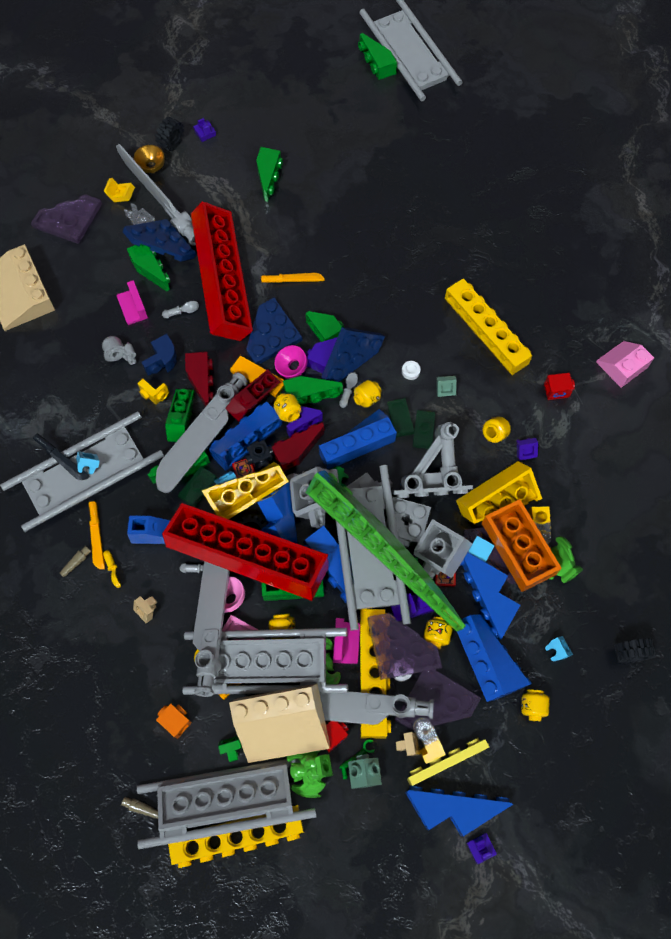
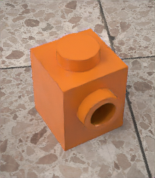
M172 704L169 706L165 705L158 712L157 715L159 717L156 719L176 739L192 723L185 717L187 712L179 704L176 707Z

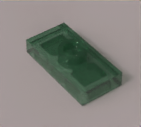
M406 399L388 401L387 407L392 425L397 432L396 438L414 434Z
M417 410L412 447L429 449L431 446L435 412Z
M201 466L179 493L178 498L188 505L195 507L204 496L201 490L211 487L217 479L216 475Z

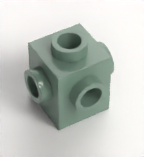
M369 754L358 755L356 760L348 762L351 789L382 785L378 758H369Z

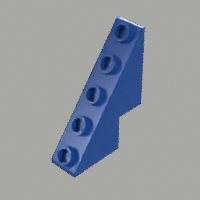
M288 482L257 502L268 521V524L260 531L297 543L290 483Z
M467 552L460 564L465 570V580L468 584H471L473 588L472 595L475 601L481 605L482 609H480L482 617L485 621H488L492 631L496 634V638L500 641L518 611L520 604L499 593L508 575Z
M410 786L409 790L405 792L427 830L432 829L450 817L460 836H465L513 805L509 802V798L496 797V801L487 800V795L474 794V798L466 797L464 792L453 791V795H445L444 790L431 789V793L422 792V787Z

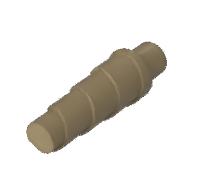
M86 546L81 551L78 550L59 573L66 577L86 559V556L91 551Z
M124 797L121 805L129 808V811L158 819V810L137 799L133 798L132 800Z

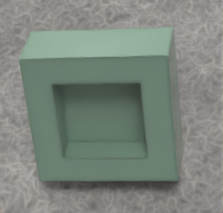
M455 376L437 377L438 397L456 395Z

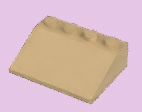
M25 244L9 250L1 256L0 322L4 331L55 311Z
M318 683L237 698L229 702L233 725L248 763L330 749Z

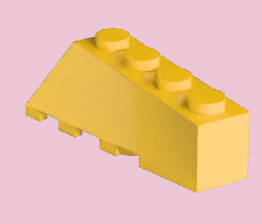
M517 461L457 499L456 502L462 516L475 524L483 521L486 515L519 499L525 506L530 501L541 500L542 496L531 467Z
M273 462L258 472L201 491L217 516L230 519L289 481L280 466Z

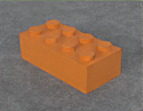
M520 499L484 517L482 525L521 592L557 575L562 569Z

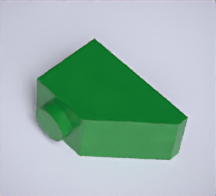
M311 311L306 312V323L321 342L337 338L341 328L344 327L343 323L340 320L337 321L334 315Z

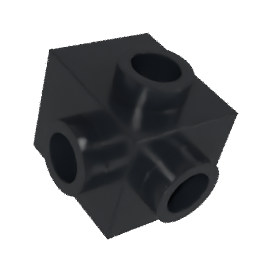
M264 440L252 442L246 447L248 454L245 457L249 466L253 465L255 471H259L273 463L272 456H274L272 447L270 445L267 446Z

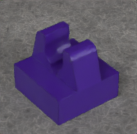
M204 118L198 120V124L193 126L201 142L216 136L215 129Z
M536 438L517 440L516 447L519 461L538 457V441Z
M487 833L466 843L477 865L497 855Z

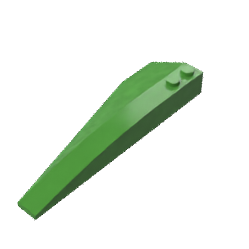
M325 470L317 472L305 493L456 631L464 629L465 624L450 602L403 544L366 507L352 496L353 493L349 488L340 485L332 473H327Z

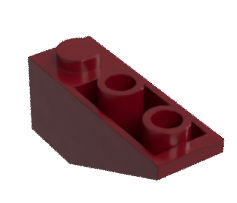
M207 352L185 353V370L188 379L206 407L214 397L213 392H210V386L214 385L213 375H210V370H213V361L209 359Z
M267 369L235 395L225 409L239 422L281 382Z
M323 423L313 424L307 430L294 433L291 438L285 441L280 440L272 446L274 458L283 472L300 465L324 434Z

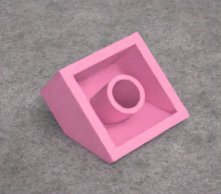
M623 341L599 358L596 363L622 388L646 370L654 357L642 345Z

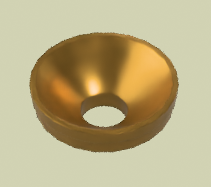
M145 145L135 152L134 161L145 173H154L163 167L165 156L159 147ZM149 162L156 163L155 166L151 168L146 166Z

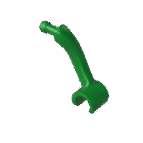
M366 740L363 748L357 754L340 765L339 769H342L343 780L348 779L346 768L349 767V761L356 760L358 755L371 754L375 751L367 750L365 747L367 743L374 742L373 740Z

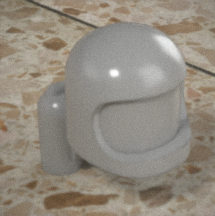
M109 336L103 340L102 349L104 350L106 361H117L123 357L130 365L136 363V353L132 344L127 343L124 346L122 341L116 336Z

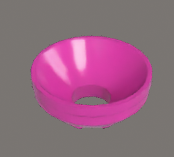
M291 345L284 347L278 352L274 365L281 376L291 379L302 375L307 368L308 360L305 352L300 347ZM294 361H298V368L295 370H291V363Z

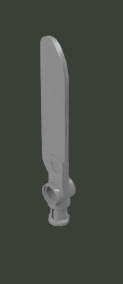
M120 144L116 145L117 151L127 167L171 217L170 223L179 234L181 233L182 236H186L191 245L195 246L192 219L186 211L180 213Z
M234 373L229 383H225V385L218 388L217 394L161 460L156 471V485L159 491L163 493L171 492L227 424L228 413L225 408L232 398L239 393L242 386H246L248 383L245 376L241 373Z
M205 561L193 634V644L200 651L195 657L198 684L194 693L198 696L210 697L214 694L212 689L213 679L216 678V674L221 669V662L218 658L230 570Z
M349 691L348 693H320L325 721L377 725L389 715L399 718H414L415 715L429 716V719H433L434 699L422 701L416 700V697H406L402 694L385 695ZM402 701L407 704V708L404 711H398L395 709V705Z

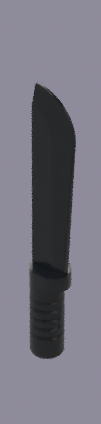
M37 433L33 436V440L45 448L46 453L51 455L74 478L86 480L90 477L83 470L82 473L78 472L77 465L40 434Z

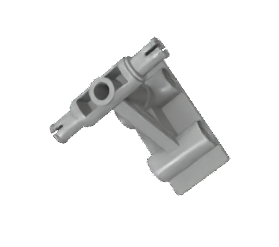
M447 422L436 428V438L414 471L410 475L402 477L401 489L391 490V494L397 498H409V494L415 493L417 497L429 496V492H434V495H449L448 491H453V494H466L468 489H473V485H462L461 476L458 474V466L455 464L454 438L459 433V427L456 424ZM441 450L442 467H440V472L425 473ZM448 476H451L453 479L450 486L447 483ZM410 478L415 481V485L411 489L407 485Z

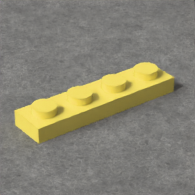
M477 738L467 743L469 748L463 751L457 748L448 753L449 758L443 761L441 757L429 762L430 767L424 770L422 767L412 770L410 772L411 776L407 778L410 786L489 748L486 739L480 742Z

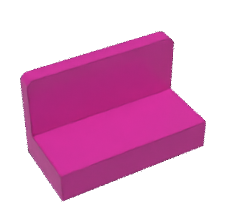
M134 280L127 282L129 291L117 295L128 325L148 318Z
M336 618L335 628H347V636L335 637L333 663L358 664L360 624L358 623L359 630L350 631L349 622H344L342 618Z

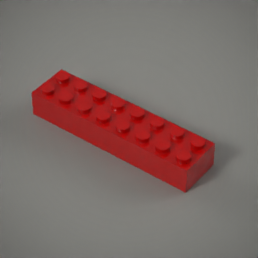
M202 201L191 213L210 334L241 341L253 329L232 213Z
M181 503L162 533L167 548L311 601L329 568L328 554Z

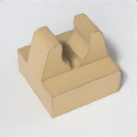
M140 596L134 600L133 610L145 623H148L153 618L154 609L157 608L155 605L157 601L153 596L146 600Z
M404 733V740L395 742L397 751L406 750L407 756L420 755L417 733Z

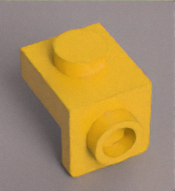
M109 178L104 192L113 202L129 201L135 187L132 183L118 184L113 178Z
M144 379L137 383L141 396L146 400L149 398L156 405L160 401H164L169 394L165 383L161 384L156 390Z

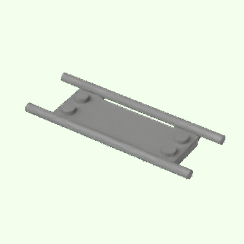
M396 0L402 8L401 11L374 22L365 9L360 10V15L378 41L393 54L397 61V68L420 101L426 99L422 90L447 80L449 76H451L457 86L462 84L460 77L404 0ZM412 24L415 26V28H416L417 31L420 33V35L422 36V38L425 40V42L427 43V45L430 47V49L433 51V53L435 54V56L438 58L439 62H437V60H436L435 57L432 55V53L430 52V50L427 48V46L425 45V43L422 41V39L419 37V35L417 34V32L414 30V28L412 27Z
M138 411L61 452L66 457H69L105 438L106 440L83 451L97 454L100 460L99 466L93 474H89L88 466L83 467L82 470L90 476L88 479L77 480L60 464L43 472V470L58 463L51 457L0 484L3 491L22 482L39 516L21 525L24 532L164 457L162 451L159 450L143 459L125 426L142 418ZM76 455L70 458V460L77 465Z
M381 465L379 467L382 486L351 488L350 490L353 493L352 496L366 507L385 527L384 510H386L389 531L398 539L387 465ZM337 469L329 470V473H332L338 480ZM336 521L350 631L359 630L356 610L400 605L403 625L411 624L405 584L397 576L396 580H394L393 573Z
M347 628L222 631L218 658L221 662V669L216 674V678L213 679L212 689L214 694H263L318 683L319 693H348V684H326V637L347 636ZM194 631L185 632L184 639L193 640ZM291 637H300V639L228 640V639H247V638H291ZM293 682H300V685H233V686H227L228 683H293ZM184 686L183 694L196 695L194 690L197 686Z
M287 759L137 785L138 794L154 791L158 793V830L160 836L138 840V849L316 818L315 808L293 812L287 768L292 766L291 763H300V760L295 759L288 762ZM266 814V817L187 831V828Z

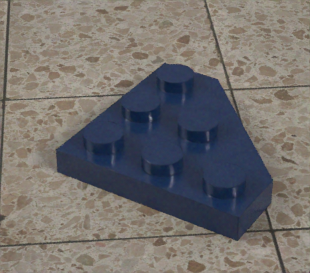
M167 219L125 226L123 229L125 236L134 245L140 246L142 244L151 247V251L162 255L164 253L175 256L174 259L178 261L194 259L196 256V252Z
M275 298L259 305L246 351L253 363L259 365L276 356L284 347L295 345L302 341V336Z
M342 327L321 377L324 380L341 381L379 352L385 336L381 333Z

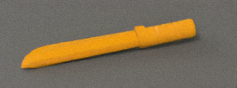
M319 273L261 276L262 283L325 281L324 277Z
M93 501L89 502L93 564L99 569H105L97 503Z

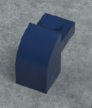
M165 334L151 342L155 355L141 362L148 376L158 373L162 368H165L168 373L176 365L177 354L169 336Z

